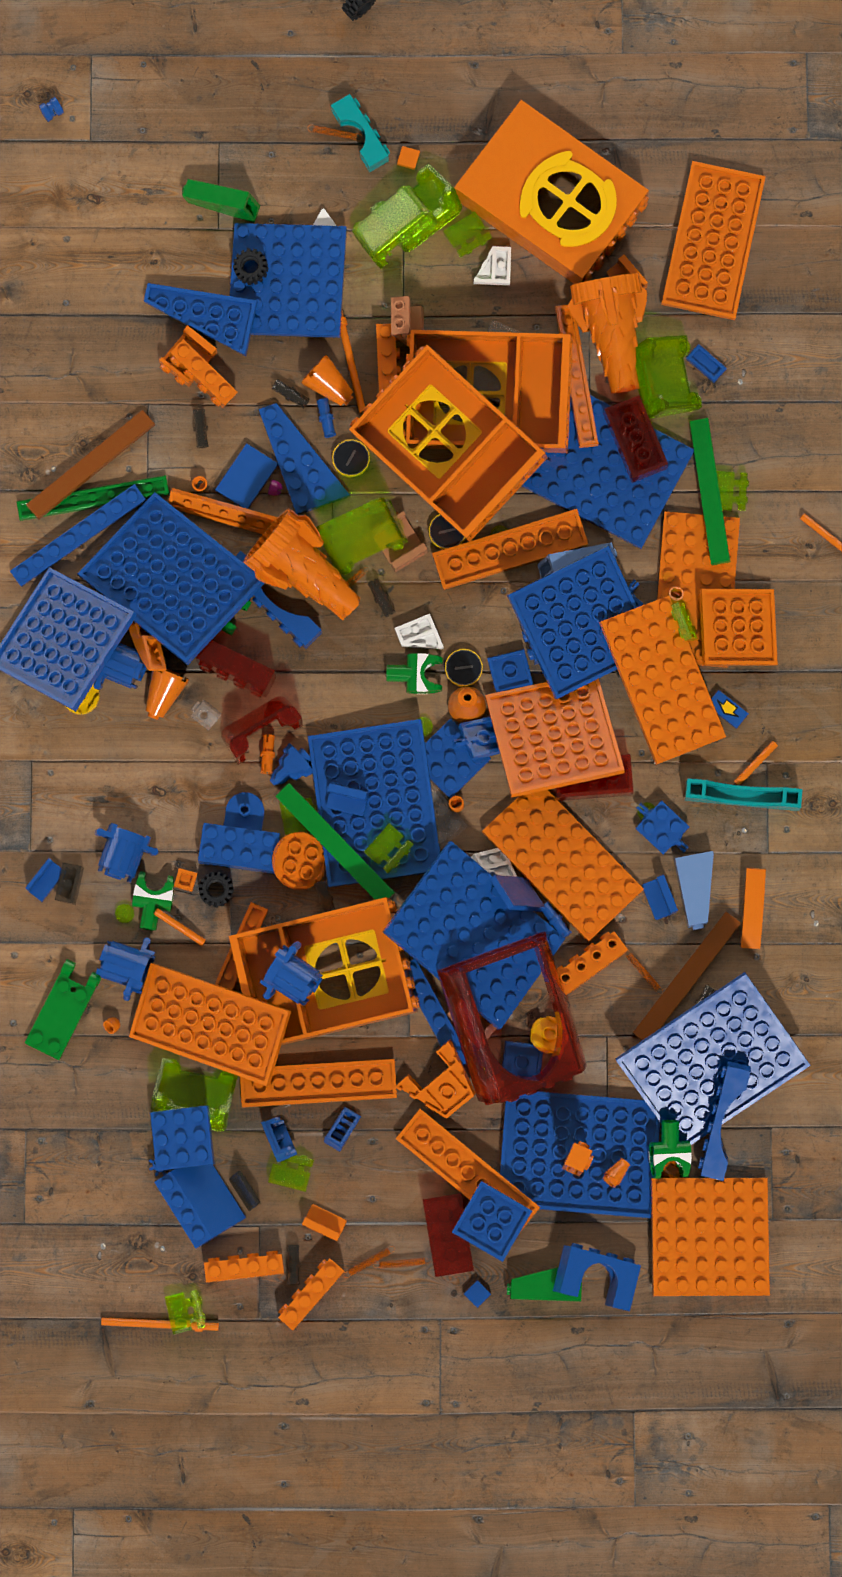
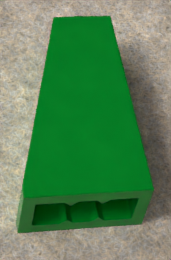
M191 179L187 180L186 185L182 189V197L190 204L252 223L256 221L260 205L247 191Z
M557 1267L511 1279V1283H507V1295H510V1299L581 1302L582 1282L578 1297L554 1292L553 1287L558 1271Z

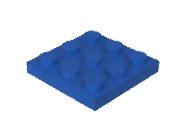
M451 718L425 743L430 780L449 799L455 796L491 760L489 756L471 760L465 746L453 747L452 741L461 739L462 735L458 725Z
M209 1106L150 1113L156 1171L215 1164Z
M481 1181L452 1233L503 1262L532 1210Z

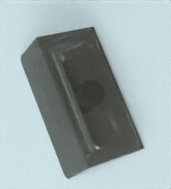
M63 863L55 896L56 901L76 905L84 871L82 866Z
M237 1171L229 1178L230 1183L248 1211L261 1205L259 1198L241 1171Z

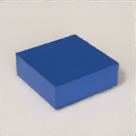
M477 1280L464 1295L478 1308L491 1293Z

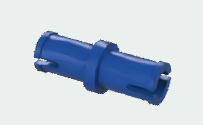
M328 398L317 400L320 414L319 422L322 423L325 438L336 436L333 425L334 416L331 414Z
M546 902L544 904L546 908L541 912L548 919V924L553 926L559 933L561 939L566 938L572 931L563 922L561 914L558 915L550 902Z

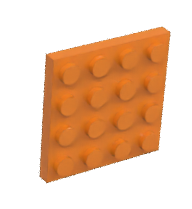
M774 589L699 590L703 666L778 665Z

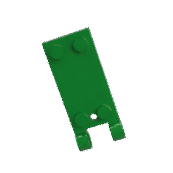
M66 959L61 972L25 1041V1044L59 1061L101 980V977L94 971L90 975L86 986L69 979L76 966V963L69 959ZM72 987L76 988L75 992H71Z

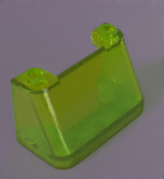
M429 163L418 171L416 176L418 184L391 205L386 201H380L370 208L374 217L404 252L414 250L454 219L462 210V204L454 187Z
M404 185L363 221L357 222L353 226L352 234L375 264L382 269L388 264L386 256L389 255L390 257L393 255L390 251L417 229H425L424 225L426 224L433 227L439 221L410 185Z
M687 335L648 337L636 347V369L640 387L638 390L643 414L647 419L681 414L702 408V399L697 392H690L683 358L690 351Z
M384 497L372 500L316 527L324 541L323 546L332 563L340 574L342 573L343 575L352 572L355 563L387 548L397 551L404 547L403 544L408 542L391 501Z
M162 1058L152 1095L151 1112L207 1105L209 1106L211 1130L224 1131L227 1129L238 1076L226 1071L221 1072L218 1078L181 1070V1065L177 1060Z

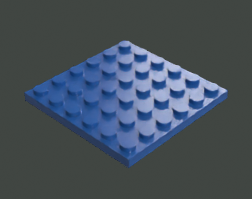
M234 224L230 296L257 300L258 304L251 335L340 338L347 238L346 226ZM247 248L251 250L254 248L258 252H262L268 263L269 269L266 272V278L263 277V281L260 282L259 280L256 285L254 283L251 285L242 283L237 278L233 269V261L237 259L236 255H240L242 250L247 251ZM253 260L247 261L244 264V271L247 273H253L258 268L257 262Z
M609 546L507 595L555 699L617 670L599 622L635 609L637 605Z
M49 567L0 643V671L76 712L137 614Z

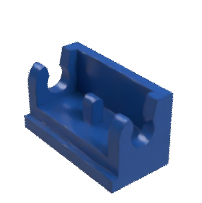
M280 1117L261 1122L277 1162L297 1155L285 1123Z

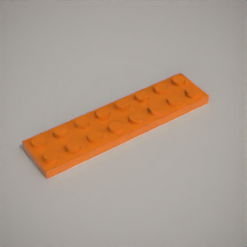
M574 509L432 553L443 590L543 560L549 554L579 549L589 544L578 510Z
M395 1059L275 1066L269 1086L240 1077L242 1108L397 1098Z
M422 1109L418 1110L396 1137V1140L469 1200H471L482 1181L532 1210L522 1230L541 1208Z

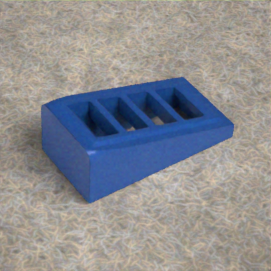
M344 1107L327 1133L324 1143L340 1152L361 1116ZM344 1115L354 1120L353 1123L343 1118ZM340 1122H342L350 1128L346 1129L345 1127L340 1125ZM338 1129L339 1131L343 1132L345 1135L342 1136L341 1134L337 1133L335 1130ZM332 1136L339 1139L341 1142L335 1140L334 1138H332Z

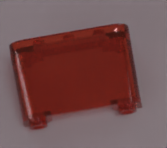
M277 696L223 729L221 733L222 740L237 765L246 761L245 753L249 748L246 738L277 720L281 727L290 726L295 731L303 726L302 717L285 697Z

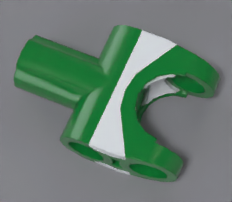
M419 653L407 654V665H387L386 681L406 682V693L409 694L442 692L443 686L428 681L424 674L427 668L443 664V657Z
M140 871L134 888L132 907L143 908L140 929L157 931L159 918L154 915V912L157 908L165 912H171L174 897V876L168 875L167 883H165L161 890L152 891L146 886V872Z
M678 1120L661 1121V1142H651L649 1144V1164L654 1179L661 1178L664 1166L670 1161L676 1162L680 1177H688L690 1173L691 1144L689 1140L679 1141Z

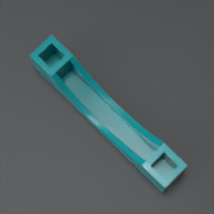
M687 778L684 801L799 811L802 804L803 789L739 786Z

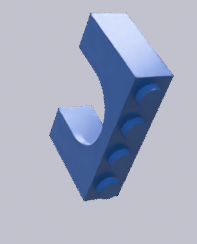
M572 1243L571 1246L564 1245L553 1291L578 1297L585 1271L591 1265L600 1263L607 1269L610 1276V1286L605 1305L630 1311L641 1265L634 1264V1259L626 1257L623 1260L617 1259L618 1255L606 1253V1256L600 1254L601 1250L589 1248L588 1251L584 1250L583 1245Z

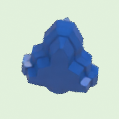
M289 743L283 749L284 754L279 759V766L273 771L270 782L276 786L284 784L289 779L297 780L302 776L307 778L313 774L312 767L308 763L311 761V757L303 748L297 750Z

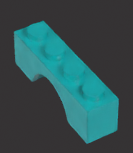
M349 94L331 105V112L340 126H353L362 132L365 137V144L360 150V158L368 171L372 172L389 162L390 152L385 144L382 145L380 143V136L377 130H372L369 124L371 122L366 113L362 114L359 108L361 106L356 98L353 99Z

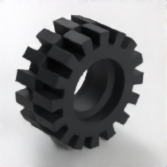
M346 0L342 5V10L354 21L361 18L363 14L365 15L371 9V6L375 4L376 0Z
M247 248V251L242 250L240 255H236L237 259L233 261V269L237 278L242 283H247L248 285L254 283L256 285L259 280L260 282L263 281V277L266 278V272H268L269 268L262 252H258L254 248L253 250ZM253 260L257 262L258 268L255 272L247 273L244 271V264L247 261Z
M218 871L211 872L210 874L207 873L200 880L199 895L205 904L218 908V906L222 907L230 902V899L233 897L234 888L231 879L226 874ZM214 882L221 883L224 887L223 893L218 897H214L209 893V886Z

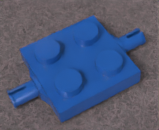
M490 717L459 724L458 728L462 738L452 741L454 748L465 746L471 760L500 754Z
M662 800L655 808L650 810L642 802L639 805L644 811L639 806L636 807L644 817L635 829L663 855L669 848L675 845L683 853L686 851L685 849L689 848L681 840L683 833L689 826Z

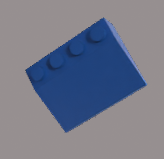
M213 1164L174 1169L154 1182L195 1249L200 1248L246 1218Z

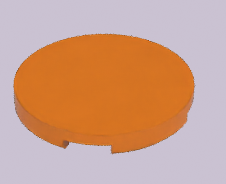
M294 832L280 839L272 855V866L278 880L286 887L294 890L308 889L320 882L326 871L322 845L313 835L306 832Z

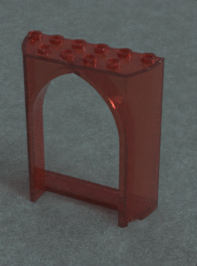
M545 931L437 970L478 1101L485 1103V1105L503 1103L505 1101L513 1102L518 1100L521 1095L535 1094L537 1089L543 1087L551 1088L555 1086L556 1082L561 1080L562 1082L573 1079V1076L582 1073L586 1069L587 1063ZM534 948L555 1013L557 1040L554 1052L545 1068L538 1075L524 1077L507 1071L492 1054L466 973Z

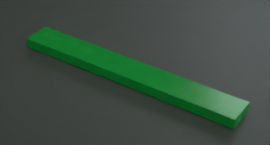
M709 419L690 421L711 565L729 563L731 561Z
M165 475L74 491L43 517L102 507L134 484L145 499H149L154 492L160 497L169 495L167 478ZM32 499L16 501L20 521L36 518L26 506Z
M290 783L275 796L375 900L385 897L391 898L395 894Z

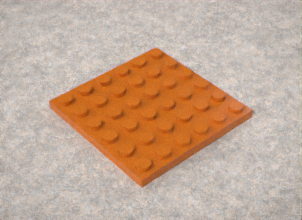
M599 679L558 699L554 698L547 682L485 695L511 797L624 773V766Z
M651 1178L652 1296H770L768 1178H724V1181L713 1178Z

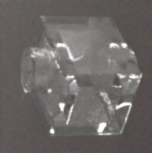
M204 699L201 703L197 701L191 708L193 711L191 717L208 731L221 716V713Z

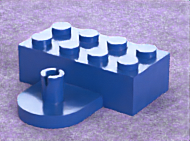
M243 792L233 796L226 806L224 826L203 823L198 857L199 864L275 874L272 866V855L281 836L280 833L262 831L264 806L256 795Z

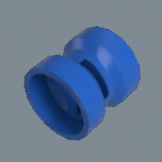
M56 97L51 98L46 104L42 103L39 105V109L47 122L53 120L54 116H60L64 113Z

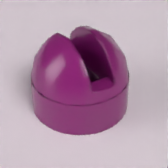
M271 480L268 494L273 496L281 494L282 484Z

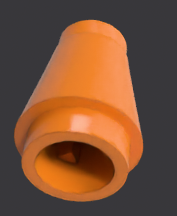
M621 1158L604 1173L603 1180L615 1188L617 1185H620L630 1164Z

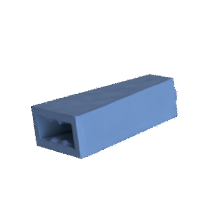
M611 542L549 554L537 564L540 577L543 578L606 546L610 547L616 560V549L613 548Z
M713 851L674 859L687 928L692 927L693 930L703 929L704 925L708 923Z

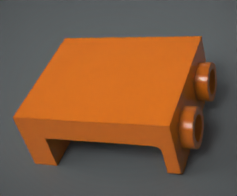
M187 325L183 330V335L168 353L159 359V363L161 365L160 368L167 374H173L175 376L174 379L183 386L185 384L190 387L194 380L187 378L183 373L184 370L179 366L176 367L170 361L168 356L170 352L184 339L203 359L210 363L217 355V348Z

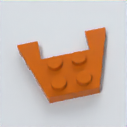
M448 1040L436 1051L449 1067L428 1085L422 1088L410 1074L396 1084L398 1090H403L410 1094L409 1096L413 1099H418L425 1103L426 1107L446 1119L476 1094L451 1040Z

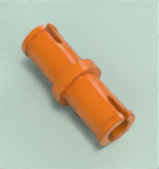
M267 734L263 735V747L260 752L262 757L261 774L273 773L272 766L273 758L275 757L274 735L269 734V737Z

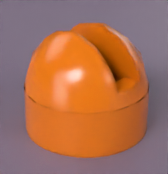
M202 476L195 477L191 483L192 488L197 492L205 490L207 480ZM199 480L203 481L197 489L195 487Z
M672 587L668 595H670L673 603H679L684 597V591L680 587Z
M453 796L449 800V807L453 812H461L464 808V801L460 796Z
M111 1017L104 1021L103 1026L109 1034H114L119 1030L121 1023L117 1018Z

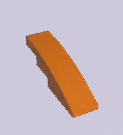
M133 621L129 627V632L142 662L148 671H166L167 668L161 643Z
M746 867L741 948L760 949L766 869Z

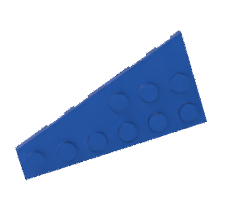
M147 283L144 297L146 304L247 356L258 304L257 300Z
M277 403L259 409L297 515L350 497L347 490Z

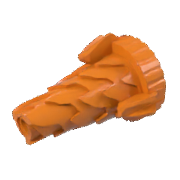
M639 273L616 275L571 285L572 299L568 304L569 310L582 332L590 331L592 343L596 344L597 355L603 366L604 377H608L611 394L640 389L636 369V347H638L635 328L638 327L637 323L643 321L647 303V290L641 286Z
M289 508L267 528L243 561L244 564L255 572V578L259 581L285 590L293 586L306 598L310 597L319 604L326 606L341 620L349 616L359 605L361 598L349 587V583L341 576L340 572L326 560L327 556L316 548L321 547L324 541L310 517L307 515L299 516Z

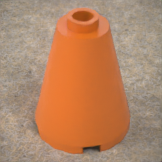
M324 355L319 363L301 381L304 386L340 406L343 403L347 405L354 398L351 395L353 393L352 389L327 355Z
M170 669L166 671H152L145 710L149 712L147 716L156 720L159 717L163 718L188 684L189 678L185 677L183 680V677H180L181 674Z
M473 687L458 688L451 694L448 700V711L458 723L481 719L485 713V698L479 690Z

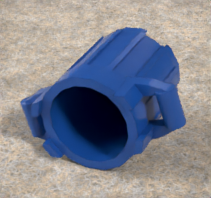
M119 643L93 685L94 688L101 690L106 678L128 688L137 689L138 686L135 685L136 680L141 681L146 671V666L142 662L137 650Z
M113 823L109 824L107 831L102 828L96 829V836L107 839L98 863V872L105 869L104 874L118 880L128 877L127 882L131 883L132 878L135 877L143 852L148 853L150 856L158 854L157 848L149 847L151 837L147 835L143 837L134 832L118 828V825Z
M147 937L143 939L140 950L115 941H107V945L105 944L99 959L101 960L100 969L97 968L96 974L101 978L125 985L126 989L123 991V999L125 1001L131 999L132 991L139 994L142 993L141 989L147 977L150 963H154L155 956L153 955H155V952L148 950L151 940Z
M296 941L289 948L285 945L282 947L284 948L283 950L279 948L275 954L277 957L269 967L264 980L260 981L262 985L267 987L266 992L263 994L266 1000L270 999L277 990L297 1004L300 1003L304 1006L309 1001L307 996L309 997L312 992L315 993L319 987L323 975L319 973V970L295 956L301 948V943Z

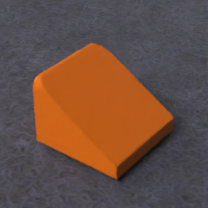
M670 1161L664 1166L661 1178H679L680 1174L676 1162Z

